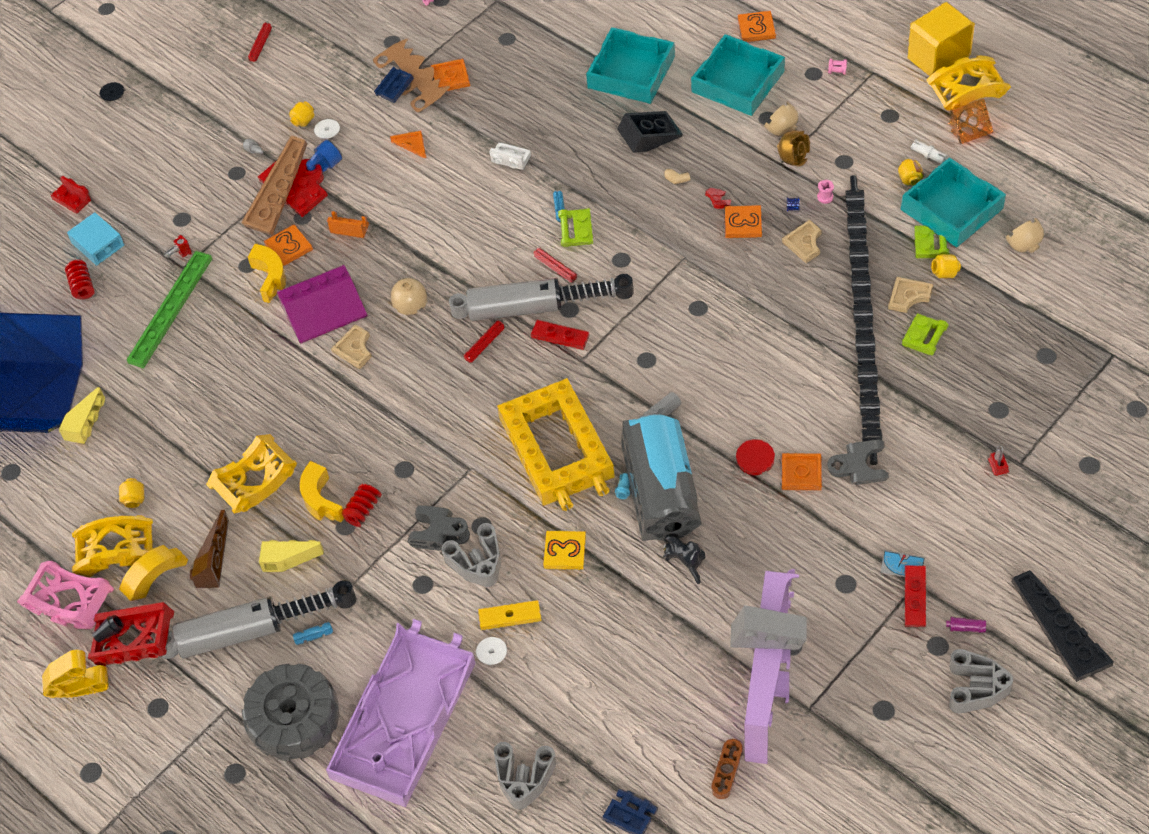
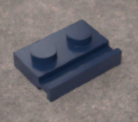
M393 67L374 90L376 96L379 95L381 98L395 103L414 78L412 74Z

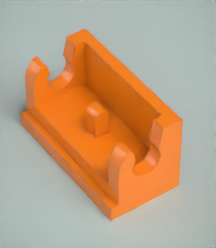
M331 212L332 217L327 219L330 233L359 238L365 237L369 227L367 217L362 216L361 221L337 217L336 212Z

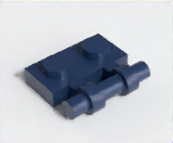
M619 789L616 796L622 800L618 802L612 799L602 816L603 821L630 834H644L651 822V817L645 814L649 812L655 815L658 807L653 805L652 801L648 799L643 800L629 790L626 792ZM633 804L639 807V809L637 811L629 807L628 805Z

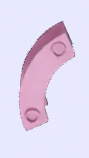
M46 561L40 564L39 569L17 603L39 616L41 613L50 616V621L66 626L67 623L74 624L76 629H92L95 625L93 620L95 614H97L107 594L113 592L114 588L104 578L79 576L61 568L54 561ZM45 571L55 577L53 580H50L46 576L48 587L40 582ZM38 584L41 590L32 595L34 589ZM76 589L81 601L71 603L64 609H61L60 601L55 593ZM48 596L52 597L55 601L52 605L47 603L51 601Z

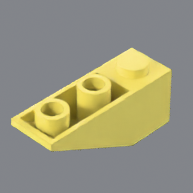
M97 387L65 415L59 428L65 441L85 444L87 438L91 435L92 426L98 419L101 406L105 403V396L100 387Z
M315 540L262 541L259 564L263 572H283L323 555L324 550L321 542Z

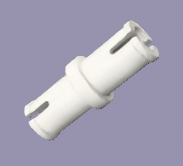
M917 139L914 140L911 146V150L924 155L926 159L930 158L940 164L948 156L934 149V146H928Z

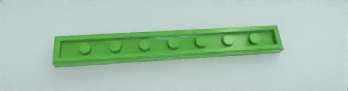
M198 251L194 252L128 356V364L145 368L212 261L211 255Z

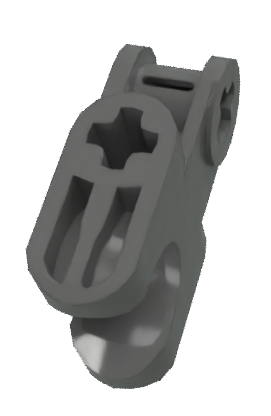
M871 440L847 444V454L834 455L829 458L827 466L830 474L834 477L850 476L852 485L888 480L889 473L883 469L874 470L866 464L867 458L872 453L880 452L884 449L885 442L882 440ZM836 462H839L840 465H843L840 466V470H836V468L834 467L836 466Z
M418 506L415 510L416 518L422 523L430 524V526L423 531L411 532L408 537V543L413 548L437 551L442 550V545L449 540L456 541L459 545L464 544L470 538L467 522L463 518L452 517V511L446 508Z

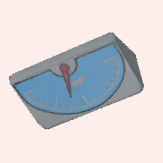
M884 550L881 573L905 577V565L924 566L925 557Z

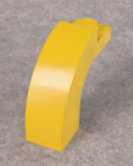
M254 244L248 255V260L252 269L268 273L260 293L263 302L270 303L272 298L276 296L277 289L283 290L285 288V270L279 255L269 247Z
M310 461L300 478V492L307 510L320 521L326 516L330 520L342 522L344 519L341 513L343 510L342 506L320 495L322 488L329 480L327 469Z
M165 545L158 546L145 553L130 567L121 582L119 590L130 601L146 598L150 586L160 574L173 568L186 566L188 558L178 548L168 549Z

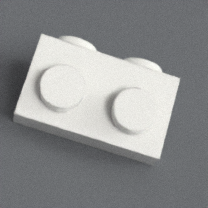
M498 142L495 149L491 148L489 151L491 162L521 170L524 169L531 156V150Z

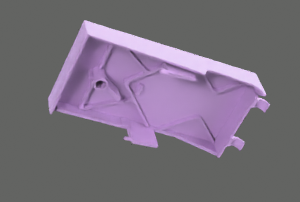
M791 569L787 573L765 571L760 608L788 613V608L790 609L791 607L789 599L794 597V592H789V586H791L793 578H799V574H795V569ZM755 648L745 717V761L763 764L768 762V724L771 727L774 697L786 698L785 704L789 702V672L779 671L781 663H786V669H790L789 649Z
M413 619L412 626L408 630L399 623L396 624L395 636L381 666L375 675L372 674L326 769L329 779L403 807L407 806L476 664L472 652L459 648L463 638L462 635L454 633L451 643L447 644L418 634L422 621Z

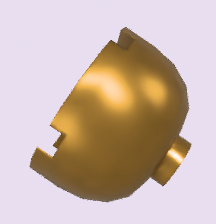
M795 130L787 132L782 136L777 145L782 161L792 166H803L807 162L808 158H805L806 153H810L808 134H804V131Z

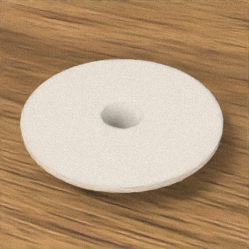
M332 119L322 120L314 128L316 136L322 139L332 138L340 130L338 122Z
M496 637L483 639L476 649L478 659L487 665L500 663L507 654L506 644Z

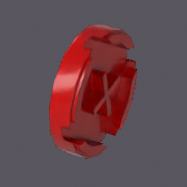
M752 439L745 441L737 449L736 462L744 473L761 475L763 472L771 470L774 465V450L763 440Z

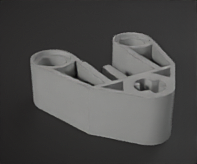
M483 523L477 529L479 542L487 559L485 560L479 548L472 549L469 556L475 564L474 566H472L465 552L462 551L456 541L449 540L442 545L445 563L466 581L484 587H491L497 582L502 562L495 528L492 524Z
M956 649L952 652L949 665L951 672L955 675L970 677V687H956L951 692L949 707L953 712L959 714L989 708L1010 694L1014 680L1013 676L996 661L964 649ZM960 660V661H962V662H964V663H963V664H959V663H957V662H955V661ZM960 698L964 700V702H958L955 699Z
M500 742L494 747L500 789L512 807L522 810L543 793L557 764L555 751L547 745L538 748L535 762L533 763L531 781L528 783L530 767L525 766V764L517 765L515 782L513 781L515 757L512 746L507 742ZM502 753H508V756L500 757ZM547 756L551 757L548 761L541 760L542 758Z

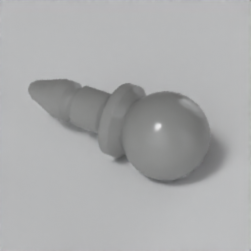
M246 139L243 143V148L247 152L263 154L264 152L253 139Z

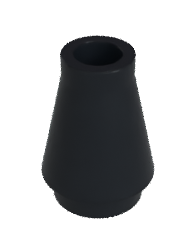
M116 615L108 616L96 631L92 633V636L100 643L120 633L124 627L123 623Z

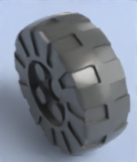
M288 663L275 666L274 669L268 672H263L255 679L251 688L247 689L243 698L242 720L248 737L262 753L267 756L272 755L277 760L291 761V759H304L313 755L315 751L323 748L331 740L333 731L337 729L339 704L336 693L327 678L321 672L314 671L308 665H289Z

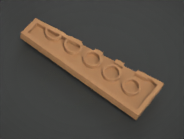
M290 136L241 223L244 226L271 236L273 235L308 145L306 140Z

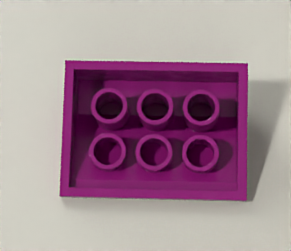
M345 265L277 292L282 309L300 344L368 316Z

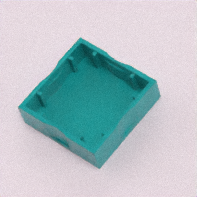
M611 27L602 44L601 51L594 58L586 73L587 88L651 104L675 58V42L642 36L634 32Z
M724 34L714 47L709 58L701 64L691 77V91L752 116L785 72V57Z
M949 157L935 168L927 178L919 181L903 194L900 210L922 225L929 227L937 235L944 236L949 243L957 248L1003 210L1006 194L987 181L976 177L970 170Z

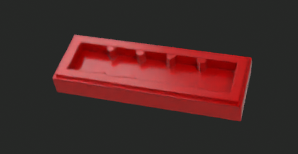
M536 320L531 332V338L584 350L590 336L588 331Z
M905 565V627H926V566Z

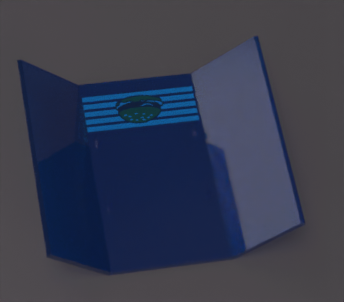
M0 313V431L50 433L61 426L65 415L71 410L83 367L81 315Z

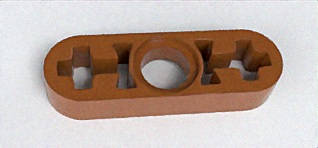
M729 739L723 745L712 781V794L717 799H726L731 794L743 754L742 744L737 739ZM732 746H735L736 751H734L733 759L729 758L730 749H732ZM729 764L733 767V771L731 773H724L721 767ZM722 779H724L725 789L719 792L718 787L721 786Z

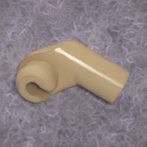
M666 169L664 172L665 178L673 184L690 181L688 172L679 174L673 169Z

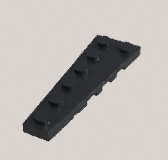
M1031 570L1012 578V584L1076 682L1113 666L1114 661L1097 642L1094 643L1088 636V632L1083 627L1081 628L1074 621V617L1060 606V602Z

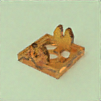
M984 99L950 110L952 119H950L949 125L954 127L951 129V132L957 135L960 144L994 133ZM972 108L978 109L977 115L973 114ZM966 110L968 115L966 121L960 123L961 114ZM972 116L977 119V124L973 127L968 122ZM979 124H982L983 127H982V129H981L980 132H979V131H978V126H979ZM961 128H971L973 135L966 134Z

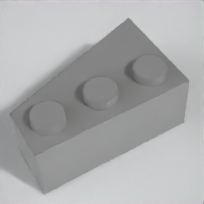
M744 605L731 624L730 647L799 650L807 640V617Z

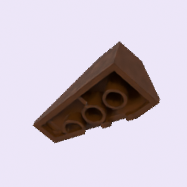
M221 510L194 560L193 569H190V580L193 581L196 588L220 587L229 518L225 510Z

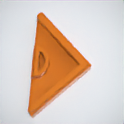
M421 130L390 136L392 143L422 158H426Z

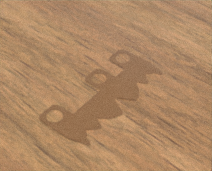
M407 38L393 44L377 55L373 62L378 68H383L394 60L403 71L412 74L414 79L410 83L411 87L409 90L404 91L402 95L408 94L417 87L422 94L411 101L410 105L416 112H421L441 98L450 86L438 87L440 79L432 81L434 76L433 67L419 69L425 57L410 55L413 51L412 48L404 49L405 43L408 41ZM387 56L388 60L384 64H379L378 58ZM419 99L425 100V105L422 108L415 107V103Z

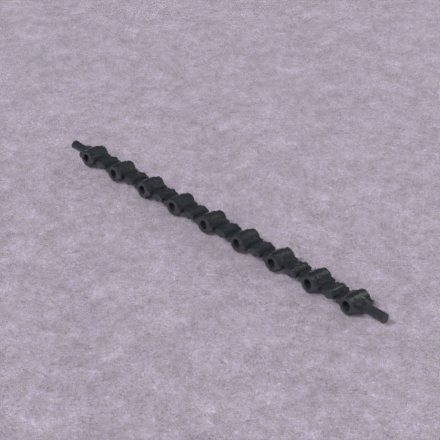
M852 175L850 176L851 189L845 190L848 211L847 229L850 241L849 258L852 271L851 288L854 304H858L853 305V317L856 334H860L855 335L856 353H859L857 357L858 365H860L857 366L858 384H863L860 385V396L864 397H860L859 400L860 415L864 416L862 417V428H866L862 429V442L882 440V430L877 429L880 428V416H878L880 415V399L877 388L878 371L877 365H875L876 350L873 323H869L873 322L871 295L867 293L871 292L870 275H865L869 274L868 246H864L867 245L866 235H862L867 234L866 217H864V190L858 189L857 176ZM877 452L872 453L869 456L870 464L877 465Z

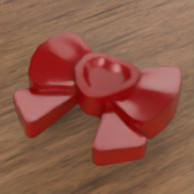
M716 188L706 190L705 195L710 198L715 209H723L725 206H730V199L721 200L722 196L726 193L725 191Z

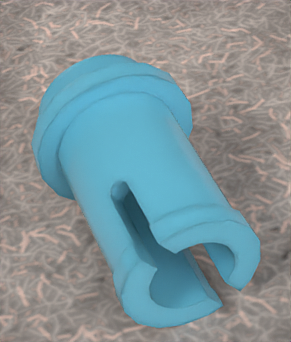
M627 473L620 474L618 487L615 489L616 497L619 499H626L630 495V483Z

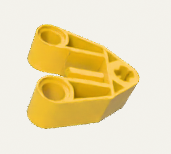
M78 649L71 650L51 662L42 674L43 695L49 698H73L106 691L109 688L108 668L97 665L86 669L85 652Z

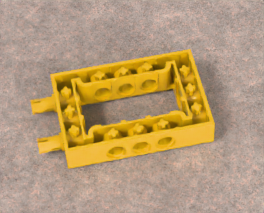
M568 378L497 405L499 419L543 506L558 500L563 511H567L566 504L570 510L574 504L569 496L592 486L595 487L599 496H603L602 491L605 495L609 493L610 489L605 481L615 477L614 465ZM561 410L562 418L566 420L571 435H574L577 447L581 449L584 459L551 471L527 423L535 422L534 420L546 415L550 416L553 412Z

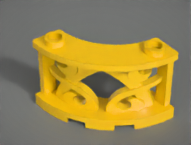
M977 55L976 58L972 59L964 57L955 60V64L947 68L943 66L926 79L942 102L944 109L952 113L980 98H1001L1011 88L1010 84L1004 82L995 68V60L992 57ZM965 74L981 78L976 86L959 84ZM941 87L946 88L944 92L940 89ZM952 90L951 100L948 101L946 95Z
M271 434L256 436L249 448L242 454L244 457L239 462L235 463L233 461L224 467L214 469L206 485L210 489H215L233 508L232 512L234 514L246 512L274 493L294 473L297 462L292 460L274 442L275 438ZM269 448L273 451L271 455L268 452ZM278 457L282 461V463L279 464L278 461L274 460ZM265 469L262 485H244L247 479L246 472L249 470L260 471ZM236 491V495L238 498H236L232 493Z
M143 515L114 516L98 519L80 526L72 533V537L75 538V564L72 566V573L90 578L94 574L108 569L111 564L119 563L120 566H132L141 556L153 549V519L146 518ZM139 531L144 532V538H137L141 535ZM110 532L117 533L126 539L117 543L114 550H107L103 545H98ZM139 544H144V550L140 548Z

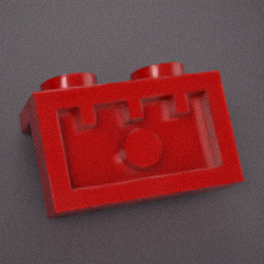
M61 176L62 185L51 194L52 200L77 214L91 201L88 194L89 191L85 186L76 184L73 179Z

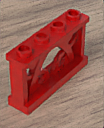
M164 602L95 614V631L108 616L113 615L118 616L124 626L120 633L100 643L93 638L88 659L96 666H106L114 663L122 664L127 661H140L145 658H158V656L166 655L170 620L174 617V610ZM131 625H135L142 633L126 646L118 637L124 635ZM152 633L156 634L155 643L148 644L149 641L154 642V639L150 635ZM106 642H108V643L105 645L104 649L106 650V649L110 648V650L103 651V646H104V644H105Z

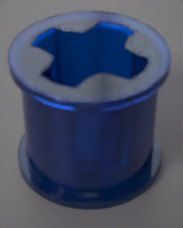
M787 197V212L799 211L800 198Z

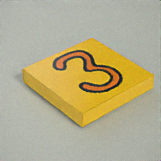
M546 531L544 569L584 570L586 531Z

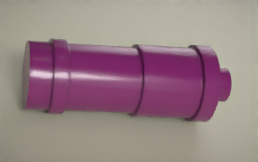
M951 616L950 621L946 620V627H950L951 632L969 631L985 633L986 620Z

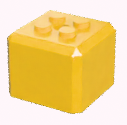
M944 2L910 23L907 58L927 75L931 76L943 66L947 68L955 64V60L969 57L972 51L975 23L950 3Z

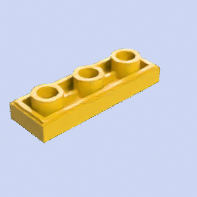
M539 600L478 609L481 630L541 621Z

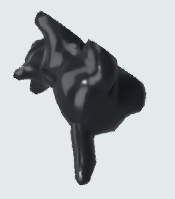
M666 535L665 539L669 543L664 545L663 558H666V561H669L671 558H678L689 569L696 583L700 584V575L696 569L700 566L702 560L705 559V552L695 542L689 541L688 544H684L681 540Z

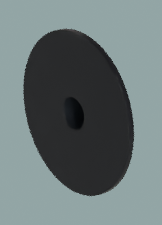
M117 82L108 83L100 89V97L105 101L117 100L124 94V87Z

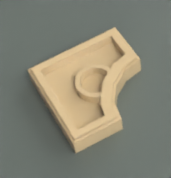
M808 220L783 237L782 243L807 264L820 255V249L817 247L816 241L822 234V230L811 220Z
M897 277L888 309L907 313L908 309L914 304L929 302L933 284Z
M355 324L331 348L332 353L356 368L361 369L372 358L371 353L366 349V342L370 337L369 332Z

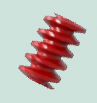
M80 259L69 262L65 267V273L72 296L79 300L92 297L95 290L86 262Z
M360 484L354 496L350 498V502L346 504V508L342 510L343 518L349 524L361 527L360 522H365L366 518L364 516H369L370 512L368 510H373V504H377V498L382 496L381 492L371 485Z

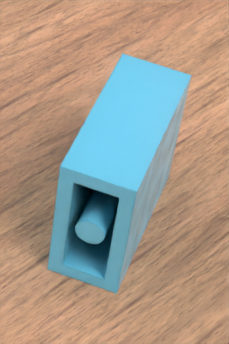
M95 212L67 232L71 243L96 266L124 246L120 234Z

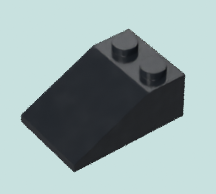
M667 111L625 113L617 128L633 153L648 152L683 135Z

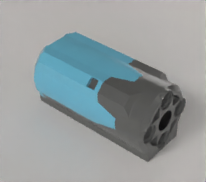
M652 414L638 419L623 421L621 447L642 541L657 539L668 542L665 539L666 535L679 539L690 534L702 523L680 422L677 419L661 414Z

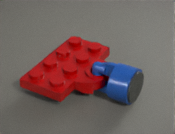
M325 139L314 149L315 153L311 159L301 160L285 203L301 217H304L328 196L327 192L319 186L324 179L323 172L328 168L332 169L342 160L343 156L340 150L330 140ZM276 161L258 176L259 181L263 184Z

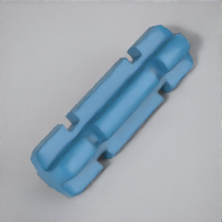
M555 191L553 199L556 220L561 222L558 217V211L565 210L563 194L561 191Z
M330 622L322 624L321 627L318 625L303 630L304 633L293 634V639L296 645H300L306 640L309 642L321 638L323 634L325 636L332 634L333 629Z

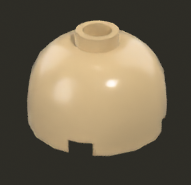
M787 101L786 106L784 104L780 106L770 117L772 120L770 124L766 122L764 126L773 135L783 136L785 133L795 131L798 128L796 126L799 119L798 112Z
M1035 218L1034 223L1031 220L1027 221L1012 231L1014 235L1011 237L1007 235L1005 239L1014 250L1032 253L1040 248L1038 244L1044 238V229L1039 220Z
M403 278L394 284L391 290L392 306L400 314L411 315L418 313L417 310L423 309L427 304V292L423 284L416 279Z

